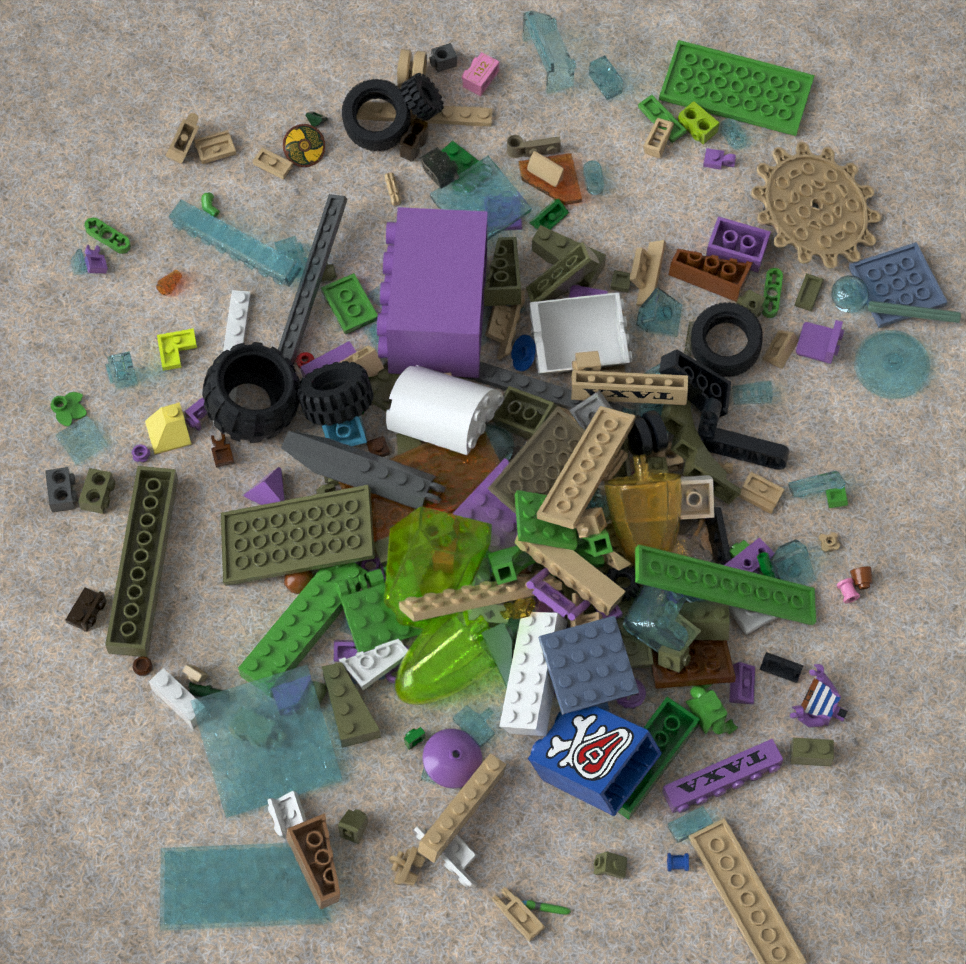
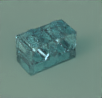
M604 55L590 62L589 76L606 100L621 94L623 91V80L607 57Z
M130 351L107 356L109 362L105 364L110 384L114 383L116 390L138 385Z

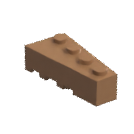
M325 813L288 828L286 833V839L320 910L339 902L340 888Z

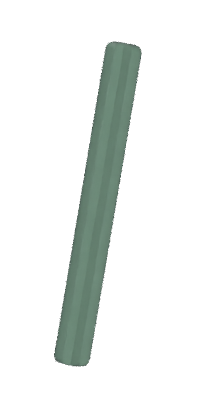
M870 301L868 304L869 312L959 323L961 320V313L956 311Z

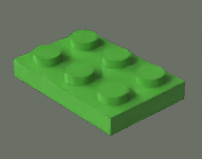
M355 273L321 287V291L344 334L377 321L378 315Z

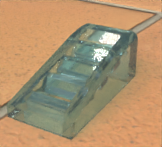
M761 381L732 387L734 405L772 403L771 381ZM755 390H758L757 396H755ZM739 391L743 392V398L739 397ZM747 391H750L751 397H747Z

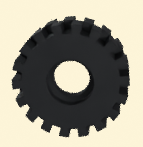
M416 73L402 83L401 90L403 92L401 94L405 97L404 101L408 104L407 107L412 109V113L416 114L417 118L422 119V121H428L444 109V102L441 100L442 96L438 93V88H435V84L430 82L429 77L426 78L424 74Z

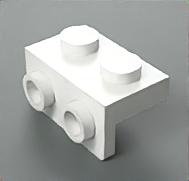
M292 791L278 799L270 798L267 800L269 813L275 823L274 829L279 837L286 838L288 828L307 821L297 792Z

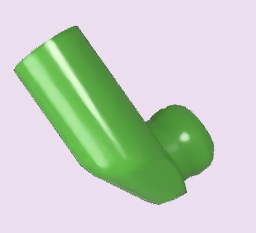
M210 192L204 193L201 197L202 209L216 218L220 210L212 206L214 195Z

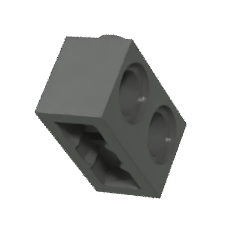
M68 467L45 470L49 506L52 513L75 509L74 502H78L76 490L73 491L72 485L76 484L74 473H70ZM60 479H65L64 482L57 483ZM62 496H67L66 499L59 500Z

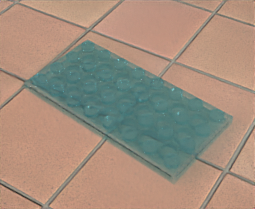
M289 843L161 848L160 931L327 924V907L319 909Z

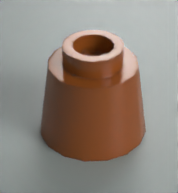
M870 566L859 567L850 571L855 587H859V590L871 587L870 584L873 581Z

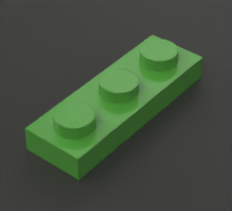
M652 94L638 104V108L653 124L657 118L674 123L669 136V140L672 143L686 134V129ZM661 126L658 127V128L663 129V130H666V129H667V128H664V127H661Z

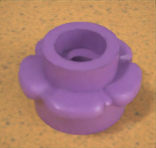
M136 445L131 453L133 460L136 462L147 461L148 456H150V450L145 445Z

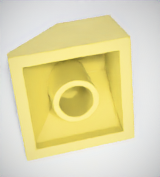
M180 402L161 407L145 421L155 455L191 445Z

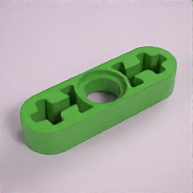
M94 217L85 221L84 226L87 234L120 254H125L130 250L129 238ZM96 224L97 229L94 227L90 229V225L94 226ZM105 233L113 234L110 239L103 238ZM118 242L121 243V244H123V243L125 242V246L121 245V246L119 247Z
M771 268L766 274L763 293L765 300L762 304V307H764L762 314L766 318L775 317L779 309L783 273L778 268ZM773 274L776 275L775 284H772ZM775 290L777 292V295L773 297L769 296L767 294V291ZM769 302H773L771 312L768 311Z

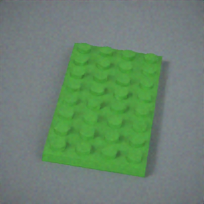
M678 40L659 95V100L687 107L694 101L710 114L796 136L815 75Z

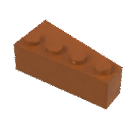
M677 249L671 261L668 275L737 302L750 275L753 262L746 261V263L737 262V259L733 258L725 260L718 258L719 256L716 255L703 256L700 252Z

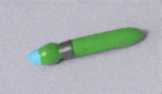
M533 900L522 901L531 910L535 909L561 915L571 913L570 909L563 906L534 902Z

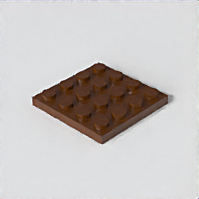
M650 639L653 658L651 670L655 689L735 682L736 676L727 640H693L689 645L690 662L679 673L658 665V650L663 644L658 640ZM671 640L679 647L683 644L680 640Z

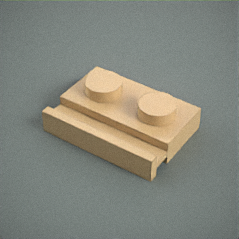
M228 130L194 140L202 164L236 155V150Z
M750 472L738 497L772 514L785 489Z

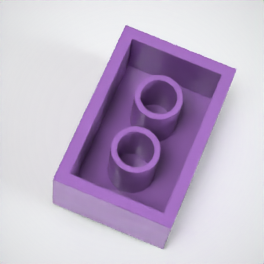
M718 216L707 247L706 256L716 255L719 256L718 258L725 260L733 258L737 259V262L746 263V261L753 262L751 271L759 273L771 231Z

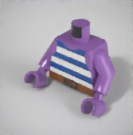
M814 664L817 672L812 669L809 673L811 676L817 677L813 679L802 704L792 707L796 713H790V717L793 719L798 718L800 722L809 728L822 727L823 725L828 726L832 717L844 721L848 711L837 706L841 698L838 690L824 673L823 665Z

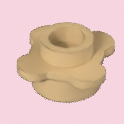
M835 532L819 536L822 551L830 552L840 548V544L837 542L838 535Z

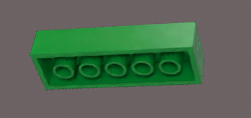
M669 697L665 698L643 727L650 732L662 754L618 811L619 814L628 820L699 726L700 719Z

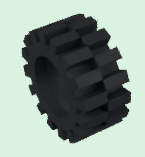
M632 565L631 568L627 566L621 570L612 567V569L608 570L606 576L614 583L621 576L627 577L631 582L630 586L626 588L621 587L626 591L621 601L624 602L625 598H627V601L631 600V597L635 598L641 584L635 583V566Z

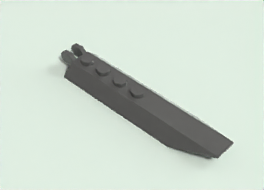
M288 431L281 446L284 451L316 474L353 487L369 485L372 494L422 511L425 500L436 504L440 503L441 499L437 495L428 493L430 489L440 493L445 491L444 486L433 482L436 478L434 475L330 438Z

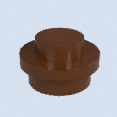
M142 656L135 659L132 667L135 674L146 676L152 671L153 665L149 658Z

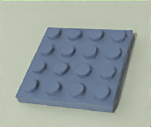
M917 242L849 264V270L867 306L870 301L933 309L947 305V300ZM871 312L878 328L911 318L908 316Z
M615 616L538 637L562 715L639 693Z

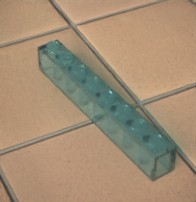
M182 199L169 215L173 222L172 225L180 231L182 229L185 230L192 238H200L201 242L207 246L213 245L222 254L226 252L236 262L239 260L244 262V265L249 269L253 270L255 268L259 270L258 272L266 278L270 276L274 282L281 286L284 284L290 287L301 271L297 261Z

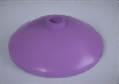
M444 729L435 733L427 741L422 756L424 769L428 776L440 786L451 789L461 788L482 764V752L478 743L468 733L458 729ZM457 752L459 757H454L452 753Z

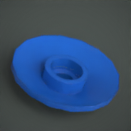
M521 335L513 345L511 358L513 360V367L517 371L523 372L528 370L535 359L536 345L531 336Z

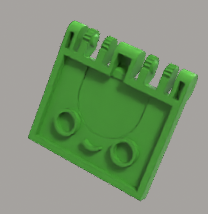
M411 559L402 561V566L401 563L395 564L398 579L394 581L388 566L383 568L387 583L384 582L381 569L366 573L370 588H367L364 575H358V581L362 589L359 592H356L352 578L346 579L347 585L344 580L336 582V588L357 653L373 650L376 646L396 639L401 641L433 630L430 619L414 622L399 609L400 601H404L408 597H422Z

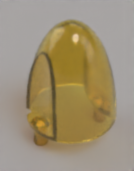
M638 455L633 456L635 468L633 475L617 477L604 482L608 511L616 537L625 555L634 566L635 548L638 545L673 552L681 521V475L676 473H649V463H646V455H640L641 463H639Z

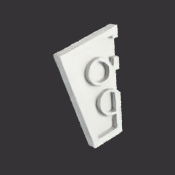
M396 639L376 646L375 649L365 653L362 651L356 653V656L339 659V662H342L346 671L364 690L409 658L411 654L402 642Z

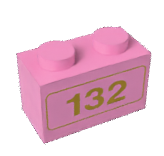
M481 52L478 57L473 59L471 67L464 71L462 75L463 87L481 96L498 74L499 61Z

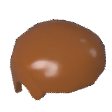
M310 570L287 574L284 576V586L291 593L300 594L314 576Z

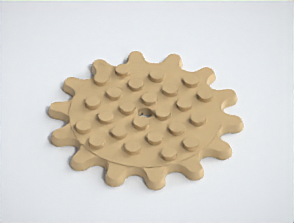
M802 141L796 145V155H789L783 148L776 147L773 150L776 166L760 163L757 166V173L764 179L765 185L754 186L751 191V196L761 201L766 208L765 211L758 214V223L761 225H771L776 229L777 235L774 238V245L777 248H783L787 244L794 246L798 251V261L801 264L809 263L813 255L819 256L827 269H833L837 266L838 255L844 256L851 263L858 262L861 256L857 250V244L860 243L869 247L876 243V238L868 231L867 224L879 222L881 215L879 212L870 209L866 204V200L874 195V189L869 185H859L855 181L858 168L854 163H847L845 166L838 165L834 160L835 153L830 147H825L821 155L811 153L808 144ZM812 202L816 203L819 206V209L812 207Z

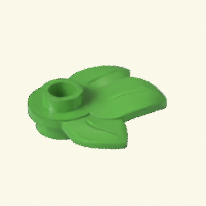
M69 392L65 396H56L51 401V409L56 413L57 421L63 426L69 427L72 424V419H81L87 415L85 408L79 403L82 400V394Z

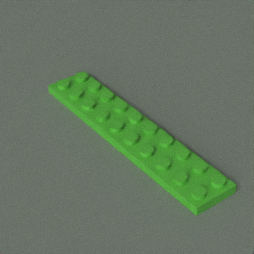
M638 545L635 548V583L808 625L816 623L815 588L643 545Z

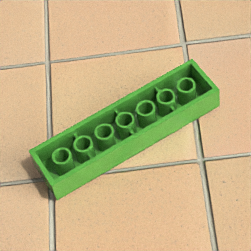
M355 562L320 568L238 667L240 676L272 698V688L280 686L285 682L344 610L336 588V582L344 580L347 585L346 579L352 578L356 592L361 589L358 575L363 574L367 582V571Z

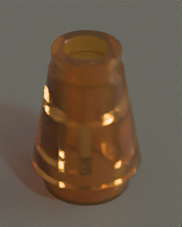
M174 270L158 280L156 288L159 293L164 296L171 294L182 278V274L178 270Z

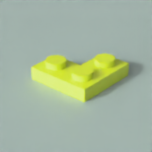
M194 328L157 335L163 371L182 368L179 351L197 348Z

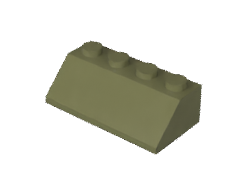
M581 242L526 287L530 301L556 300L561 295H565L569 288L574 284L580 283L589 272L596 270L600 263L595 253L584 242Z

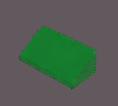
M558 198L547 205L529 223L537 230L540 225L551 230L569 211Z

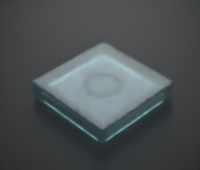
M88 415L55 435L75 465L108 446V443Z

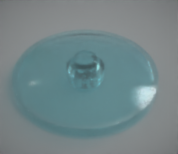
M884 330L876 332L863 340L855 355L854 368L860 383L874 395L886 399H903L915 394L923 387L929 375L930 360L923 345L913 336L901 331Z

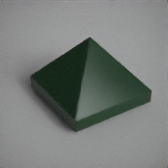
M313 111L307 112L305 115L314 127L328 120L326 116Z

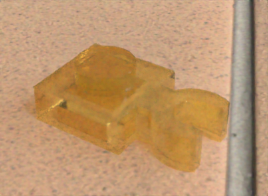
M533 597L520 598L514 604L505 603L504 607L506 610L500 611V614L504 619L510 617L513 619L529 617L536 602Z

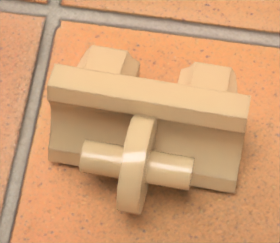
M412 846L411 849L406 850L405 855L403 852L398 851L397 856H390L389 862L393 864L391 871L397 872L393 883L397 885L403 883L410 886L415 884L418 875L409 871L411 865L421 868L425 861V857L417 852L418 848Z

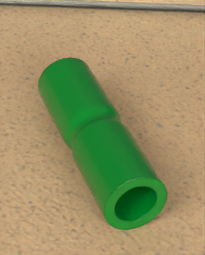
M768 553L758 554L757 559L763 575L775 578Z

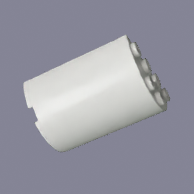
M619 292L530 302L531 337L536 345L535 364L536 369H538V375L573 371L572 361H575V353L598 351L601 368L629 365L632 362V352L628 351V345L630 344L629 334H625L627 320L626 316L622 315L624 301L623 298L620 299Z
M418 365L415 367L409 366L401 373L390 394L389 399H392L391 408L386 412L387 429L468 455L470 450L475 447L479 436L484 433L486 428L485 422L492 420L496 409L502 404L503 395L499 390Z

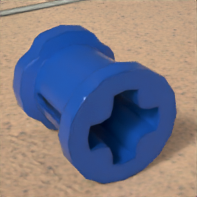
M667 853V871L671 872V870L676 869L689 871V854L671 855V853Z

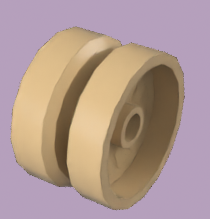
M401 49L397 67V86L400 89L402 83L416 73L424 74L426 77V51H417L413 61L411 50Z

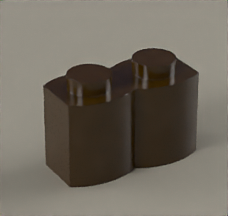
M415 118L410 123L408 132L400 140V157L411 162L418 157L420 148L428 140L427 122Z

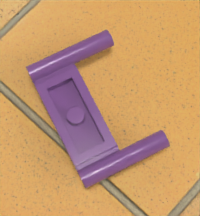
M544 568L527 582V587L529 589L533 588L534 591L532 593L538 600L546 603L555 613L560 614L562 617L568 615V619L573 621L591 603L588 600H584L576 607L573 602L545 581H542L550 574L548 569Z

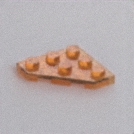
M571 153L546 157L564 168L563 180L557 187L529 172L527 166L530 160L518 161L522 181L554 200L559 198L563 205L582 202Z

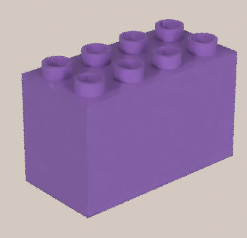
M398 207L397 221L387 222L386 244L390 245H388L387 252H384L383 274H385L384 282H381L380 305H382V311L378 313L377 336H379L378 358H388V373L401 374L409 366L415 367L418 365L441 373L451 372L454 377L479 378L487 266L488 211Z

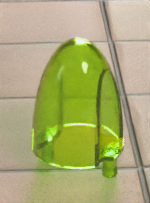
M453 613L435 617L414 640L400 663L395 678V692L398 698L409 705H425L441 701L471 686L497 667V664L481 646V642L484 640L482 632L491 629L484 617L480 614L468 626H464Z

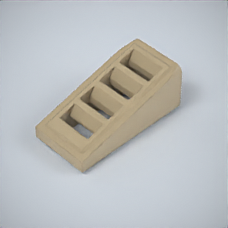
M660 118L656 119L643 145L645 154L661 158L673 129V122ZM661 126V127H664V128H667V129H666V130H663V129H660V128H658V127Z

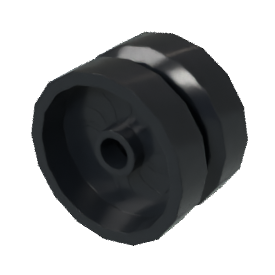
M651 410L643 413L642 417L636 415L634 425L627 437L637 457L648 456L652 454V451L658 453L666 450L668 447V435L659 413Z

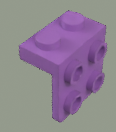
M836 320L833 329L805 322L796 348V354L831 364L833 356H837L840 345H837V341H842L844 329H841L843 322Z

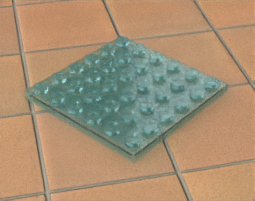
M308 665L191 700L226 818L269 805L268 799H278L292 791L300 795L343 781Z

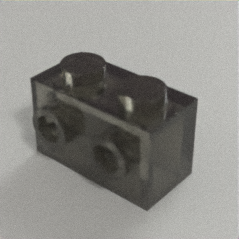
M438 147L419 158L426 174L441 189L459 179L457 164L455 161H450L448 154L442 152Z

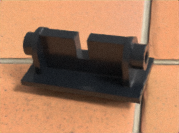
M766 652L760 670L797 683L804 665Z

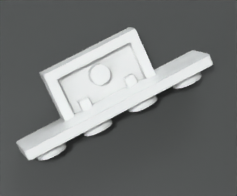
M416 826L414 829L418 833L416 837L419 840L427 833L422 827ZM456 835L440 857L446 862L444 866L450 872H455L459 876L458 880L462 885L473 888L477 886V883L464 870L478 855Z

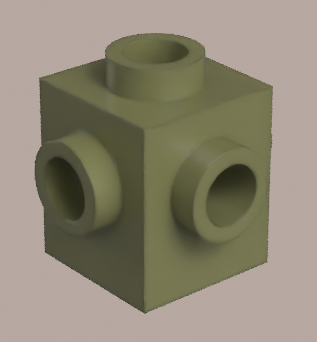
M749 289L744 292L743 296L738 298L736 304L743 305L748 310H751L756 317H759L764 309L762 304L765 297Z

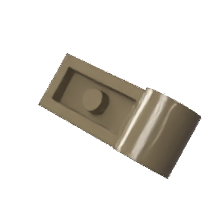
M511 135L507 139V154L513 158L531 157L534 151L541 155H552L561 150L560 136L523 142L522 137L519 135Z

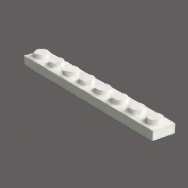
M232 290L223 351H230L232 346L244 343L251 298L250 291ZM238 386L229 394V397L235 403Z

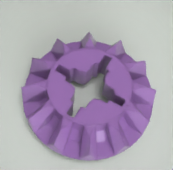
M637 679L635 681L639 693L631 696L629 700H627V697L617 699V703L625 709H634L639 705L641 706L645 700L646 689Z

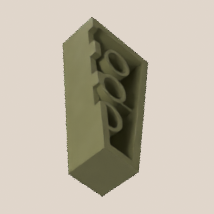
M540 225L532 238V251L549 264L554 265L580 243ZM590 248L597 256L600 264L596 270L584 276L578 284L583 287L592 288L605 266L606 254Z

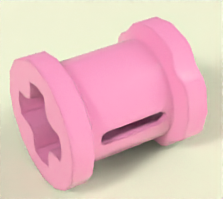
M852 578L844 579L837 584V588L841 590L844 596L843 602L845 604L860 598V594L856 592L853 586L854 580Z

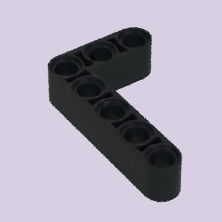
M715 398L706 400L697 433L709 452L776 470L786 467L789 457L788 447L717 428L722 404Z

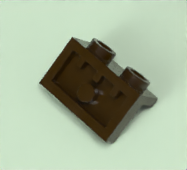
M84 587L65 619L66 623L87 632L90 627L95 625L98 612L105 608L107 601L104 593L101 591L97 593Z

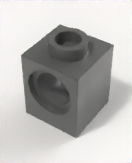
M451 43L431 49L429 60L431 66L436 68L437 73L457 67V55Z

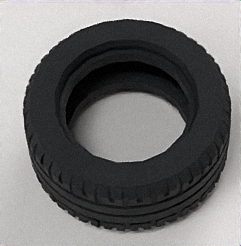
M369 79L355 85L346 95L342 105V120L349 138L359 147L370 151L388 150L390 147L392 148L397 143H400L402 136L408 132L411 121L410 109L404 101L405 97L401 94L403 91L394 83L383 79ZM382 99L393 105L396 110V116L388 128L382 131H370L359 124L357 120L358 111L369 100Z
M731 302L714 304L703 310L695 320L691 332V349L694 358L723 377H733L742 374L750 369L760 356L763 343L761 324L755 314L743 305ZM719 324H734L745 332L748 342L745 348L738 354L721 356L714 353L707 344L706 336L709 331Z

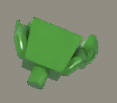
M712 684L693 686L690 690L692 698L687 700L686 704L692 714L700 719L699 725L705 734L713 730L716 734L728 733L730 735L738 729V726L733 723V719L725 723L728 714L713 690L706 691Z

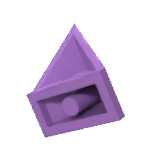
M277 467L267 474L243 496L260 505L284 501L281 468Z

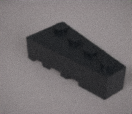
M678 349L661 356L659 373L688 376L687 399L701 412L706 400L715 398L722 404L720 417L728 414L731 381Z

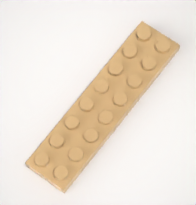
M602 406L598 408L538 510L537 519L570 529L576 527L632 429L636 415Z
M537 570L532 574H518L517 580L500 585L496 581H484L476 586L465 585L457 590L446 589L438 594L427 593L419 598L408 597L404 601L399 602V609L415 622L535 596L532 593L534 589H529L526 584L541 570ZM551 574L542 580L557 591L562 590V582L551 576Z
M725 818L689 835V841L758 964H806L805 958Z

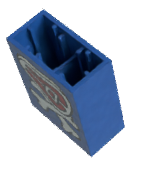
M592 706L564 715L560 711L555 718L554 725L546 736L536 741L533 745L528 760L544 782L615 816L662 753L648 730L597 706Z

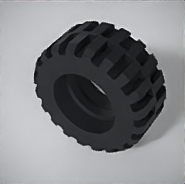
M342 361V363L333 362V364H326L321 368L314 369L313 372L306 374L305 378L301 379L297 388V395L305 418L321 426L324 424L328 426L337 423L342 424L345 421L353 420L356 416L359 417L363 411L366 412L369 406H371L374 397L367 371L361 365L355 362L349 363L348 361Z

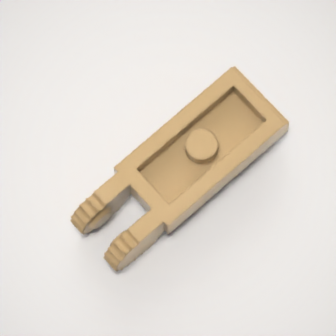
M504 886L501 889L502 894L511 902L505 905L496 895L491 899L506 918L530 942L545 929V926L517 896L515 897Z

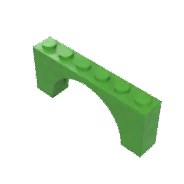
M605 528L600 534H592L585 538H579L576 529L577 547L573 550L576 553H587L597 557L613 552L609 534ZM517 545L488 554L492 572L498 585L517 580L518 574L523 569L536 563L532 556L520 550Z

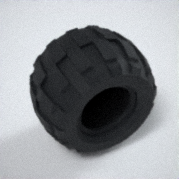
M253 342L251 345L240 343L232 346L230 351H223L207 370L202 392L205 410L210 420H214V426L222 434L226 432L231 435V439L239 442L242 439L249 440L250 443H258L264 438L269 440L280 434L283 428L287 427L294 419L300 403L297 395L300 381L297 373H295L294 365L288 357L284 358L280 350L273 346L271 348L263 346V343ZM241 384H255L267 392L271 406L260 410L247 409L236 404L229 397V394L235 387Z

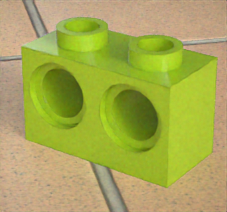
M694 101L682 110L678 116V122L691 134L694 140L701 142L703 145L718 133L720 122Z

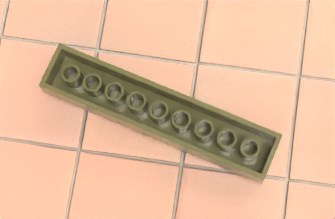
M137 466L105 643L108 654L148 657L178 483L176 469Z

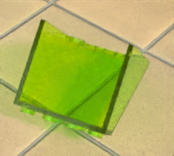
M420 506L390 528L384 603L388 608L392 609L400 625L437 633L457 618L459 612L414 622L399 609V602L404 601L408 597L419 598L427 593H443L446 589H454L456 591L461 589L462 586L471 585L491 543L492 524Z

